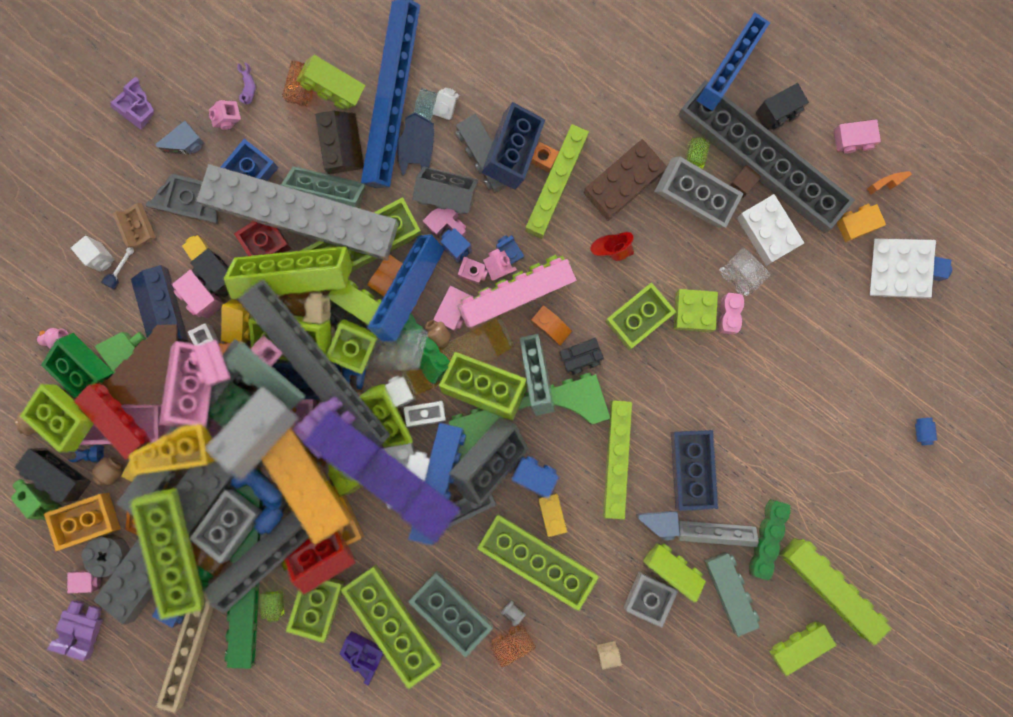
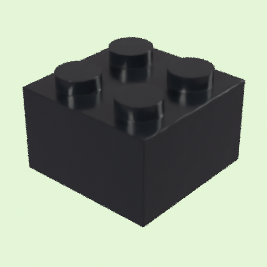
M796 83L766 99L755 114L762 126L767 130L773 129L775 131L781 128L787 120L792 122L800 117L799 114L805 111V106L809 101L799 84Z
M207 248L190 262L194 267L192 271L199 279L202 278L206 282L204 286L210 293L225 298L229 295L224 281L229 266L217 253Z

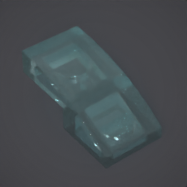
M421 88L413 113H417L431 121L438 93Z

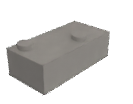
M682 157L671 158L654 191L716 228L727 227L743 196V193Z
M261 387L206 447V450L228 472L243 480L298 417L265 388Z

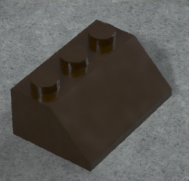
M341 111L316 113L323 167L326 173L330 175L363 169L364 161L356 113Z

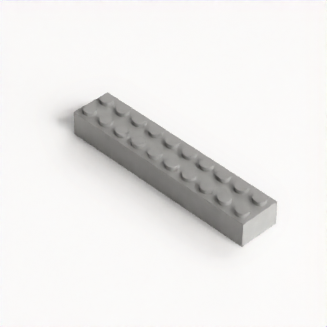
M208 164L196 200L202 206L335 246H347L349 250L386 261L388 260L399 225L397 220L210 164Z

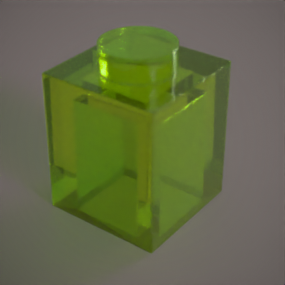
M701 137L692 138L688 144L685 160L702 169L706 163L711 142H707L706 139Z
M283 591L264 592L259 595L261 619H267V622L278 621L279 617L285 614Z

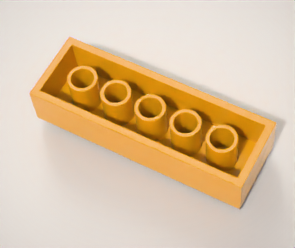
M292 424L263 456L262 461L310 538L316 544L348 524L352 518L306 444L292 430L294 428Z

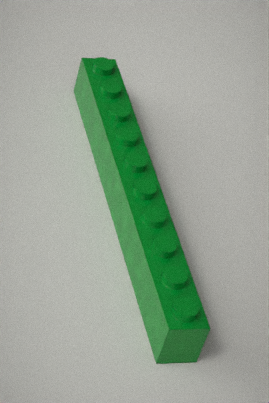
M256 469L260 474L264 475L259 469ZM244 485L236 490L263 511L264 504L254 494L250 486ZM254 527L230 559L232 565L261 540L260 533ZM260 582L227 612L229 630L226 631V642H228V650L225 651L224 656L227 668L251 669L255 665Z

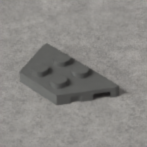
M171 174L166 183L156 191L157 194L151 201L148 200L145 205L148 208L209 223H219L216 210L204 207L196 201L203 181L176 174Z

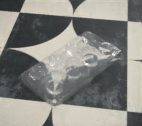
M423 329L401 331L396 341L382 342L378 338L365 369L369 371L418 370L428 332Z

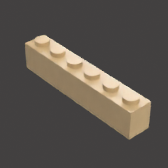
M203 591L205 604L202 610L185 615L159 696L157 708L176 713L183 707L214 607L208 601L205 591Z

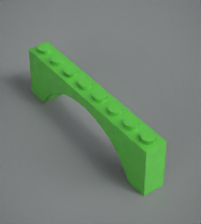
M590 372L580 375V380L573 381L572 378L564 380L562 385L555 387L554 384L550 385L554 405L572 410L583 417L590 425L611 419L596 374L591 376ZM529 392L525 393L526 397H523L518 410L531 406ZM481 408L471 410V414L464 417L463 413L452 416V421H448L449 425L462 428L464 430L463 434H466L465 443L463 446L460 445L458 452L461 453L460 460L499 417L505 418L486 410L482 411Z

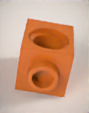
M539 142L534 151L531 164L550 173L559 151ZM544 153L548 156V158L546 160H540L538 158V155Z

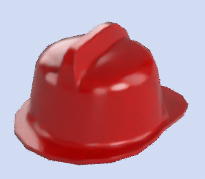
M623 232L600 237L592 243L590 247L591 252L596 256L608 255L614 261L624 260L634 255L632 246L634 235L631 232Z

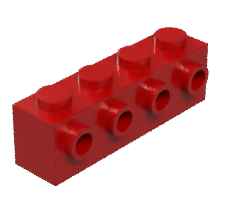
M100 383L88 385L74 400L75 404L125 460L129 459L130 454L147 446L152 441L147 436L146 431L140 428L134 422V418L121 407L120 402L108 393V389Z

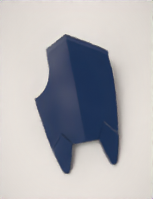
M417 113L405 117V130L397 142L402 175H405L408 163L421 164V168H423V166L429 167L434 143V123Z

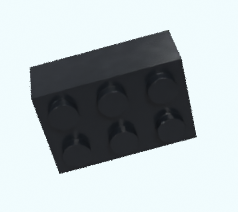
M28 448L14 467L19 471L18 474L22 478L30 479L35 483L34 486L37 489L51 495L50 498L57 503L77 501L91 483L89 479L46 448Z

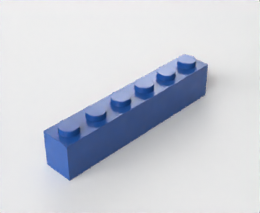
M754 12L696 101L711 111L714 110L769 26V21Z
M432 234L419 235L368 325V328L382 342L396 341L400 336L402 328L408 321L410 313L416 306L418 298L441 259L445 249Z
M439 423L425 482L447 500H450L451 492L448 490L450 484H454V481L449 473L455 467V464L457 465L460 462L461 453L458 452L460 445L463 446L465 443L466 434H463L464 430L462 428ZM412 526L408 540L434 546L435 543Z

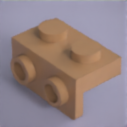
M136 203L123 212L116 211L113 213L127 248H140L156 238L142 203Z

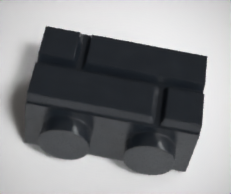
M596 338L559 351L566 373L571 372L572 375L583 372L582 368L588 365L590 369L601 365L600 361L604 359Z

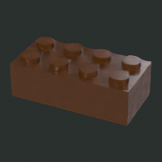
M641 139L585 187L583 194L609 221L665 172L667 166L648 144Z

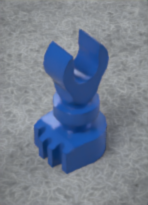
M93 445V447L84 451L77 449L75 452L76 458L68 461L80 462L84 459L93 463L99 462L104 458V446Z

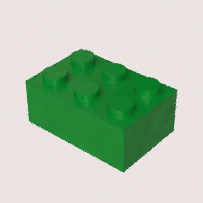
M74 333L56 339L41 364L74 399L88 385L102 384L114 374Z

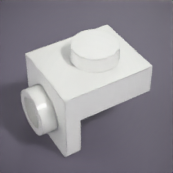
M450 88L441 89L437 94L433 115L451 120L459 94H456Z

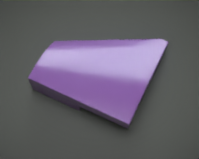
M136 77L123 87V92L110 103V106L140 130H142L154 114V110L151 104L148 103L147 96L142 91L139 80Z

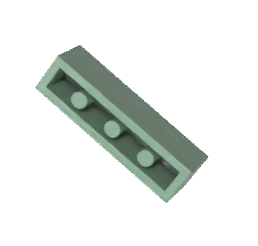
M539 334L521 337V349L531 406L536 416L555 412Z
M723 552L704 560L733 633L739 637L760 628L758 621H760L756 610L751 608L750 603H752V599L749 593L744 591L742 585L745 583L741 574H737L735 569L737 563L733 555L730 556L729 553Z

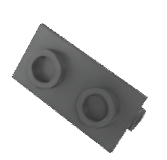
M331 303L330 324L339 326V323L345 319L363 327L364 324L360 319L351 313L345 318L344 316L347 314V311L338 304L334 305Z

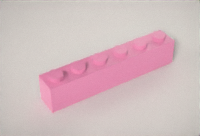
M561 258L550 261V266L546 268L541 265L532 269L533 273L530 275H526V273L520 274L515 277L516 281L511 283L508 280L497 284L498 288L493 291L488 288L479 292L480 296L473 299V296L461 300L463 304L458 305V308L466 326H475L576 281L568 259L561 261Z

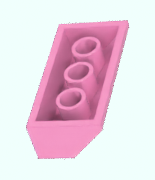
M175 342L171 347L159 421L161 425L183 427L203 424L204 427L206 426L211 386L204 388L203 383L199 384L196 373L199 371L197 366L191 363L189 354L192 353L191 349L197 345Z

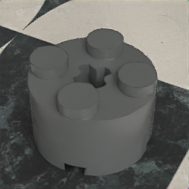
M107 535L90 541L82 551L81 557L84 567L90 574L95 577H106L115 572L130 549L124 539Z

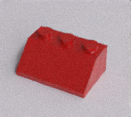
M339 530L314 544L311 538L307 539L284 559L291 582L303 595L355 563L352 552Z

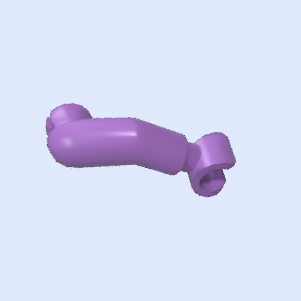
M238 63V71L243 74L245 84L239 100L243 104H250L256 90L252 75L249 74L251 67L245 63L246 70L243 71L242 65Z

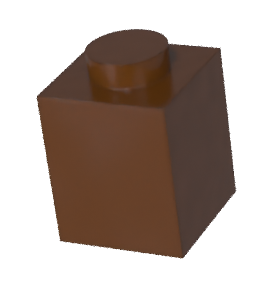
M746 165L730 186L743 193L742 198H744L762 176Z

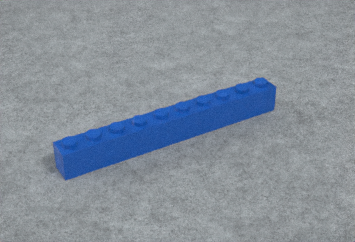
M394 0L391 3L361 179L362 184L373 188H387L391 184L420 11V4L413 0Z

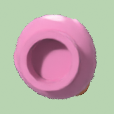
M50 328L46 332L40 331L37 342L39 345L48 346L51 349L56 339L69 334L62 328Z

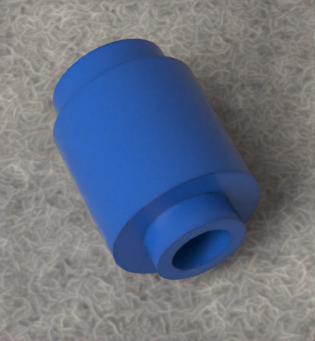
M933 417L916 419L915 431L917 442H921V445H934V441L937 440V432Z
M266 507L254 520L256 524L254 528L262 535L264 533L270 534L282 520V511Z

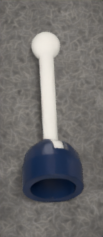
M133 248L126 249L127 253L114 273L103 277L101 283L113 290L116 289L119 283L117 274L129 255L134 253Z

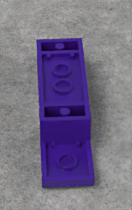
M330 409L304 441L306 445L345 475L359 482L402 515L405 521L434 543L460 510L437 490Z

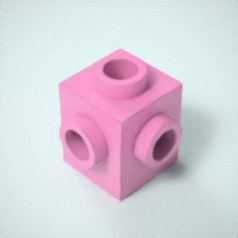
M220 100L209 109V117L213 127L228 130L241 120L237 101Z

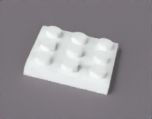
M874 239L870 296L931 299L936 240Z

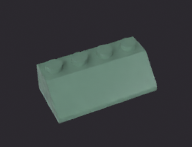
M294 166L281 184V186L359 209L366 186L361 182Z
M242 341L225 358V361L228 362L226 366L234 373L236 371L240 372L243 375L241 379L249 386L253 383L259 388L257 392L261 387L265 388L289 410L305 397L299 389L272 366L266 364Z

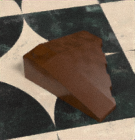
M178 324L156 325L146 340L143 339L133 350L134 353L127 360H123L114 370L115 373L101 384L108 389V393L119 401L121 405H162L171 347L175 342H178Z

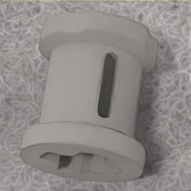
M512 600L500 612L512 622L514 627L526 615L525 612H521L514 605Z

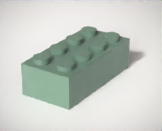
M438 570L409 600V603L465 658L493 629V624Z

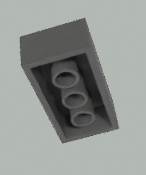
M499 417L449 474L463 498L481 506L529 449L516 424Z

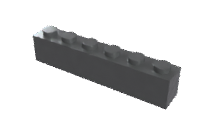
M294 511L288 514L270 534H266L204 590L212 607L224 614L310 537Z

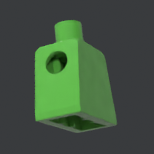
M121 332L97 344L95 348L115 373L114 370L123 360H127L134 353L133 350L143 339L146 340V337L141 332H138L133 337L129 333Z
M23 479L17 480L12 486L16 492L12 495L11 499L27 519L46 520L44 513L61 507L59 503L50 498V494L37 489L34 486L35 484L25 483Z

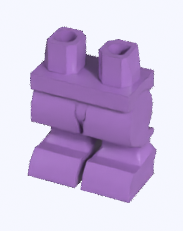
M334 397L329 401L321 403L304 418L303 422L298 423L292 430L304 442L329 409L349 425L352 424L355 417L349 411L340 416L336 410L342 406V403L337 397ZM310 448L311 451H312L318 458L321 457V455H319L316 451H314L312 448Z
M78 600L71 601L68 609L62 611L61 619L56 627L59 638L52 641L47 650L62 655L67 654L66 656L81 661L91 658L94 651L93 645L96 642L100 625L103 622V619L100 618L102 608L89 606L87 614L81 612L84 606L83 602Z

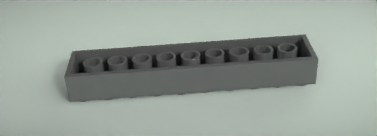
M705 80L681 108L678 116L742 168L748 165L762 176L758 180L824 234L831 230L855 199L725 95L713 111L696 101L708 84Z
M218 461L190 467L176 486L189 539L223 492L233 487L231 485L233 476ZM140 539L136 541L94 599L97 604L122 625L134 622L154 595Z

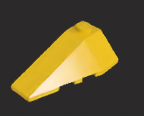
M203 424L180 427L176 431L130 454L132 475L216 462L217 460L206 450V447L213 441V438Z

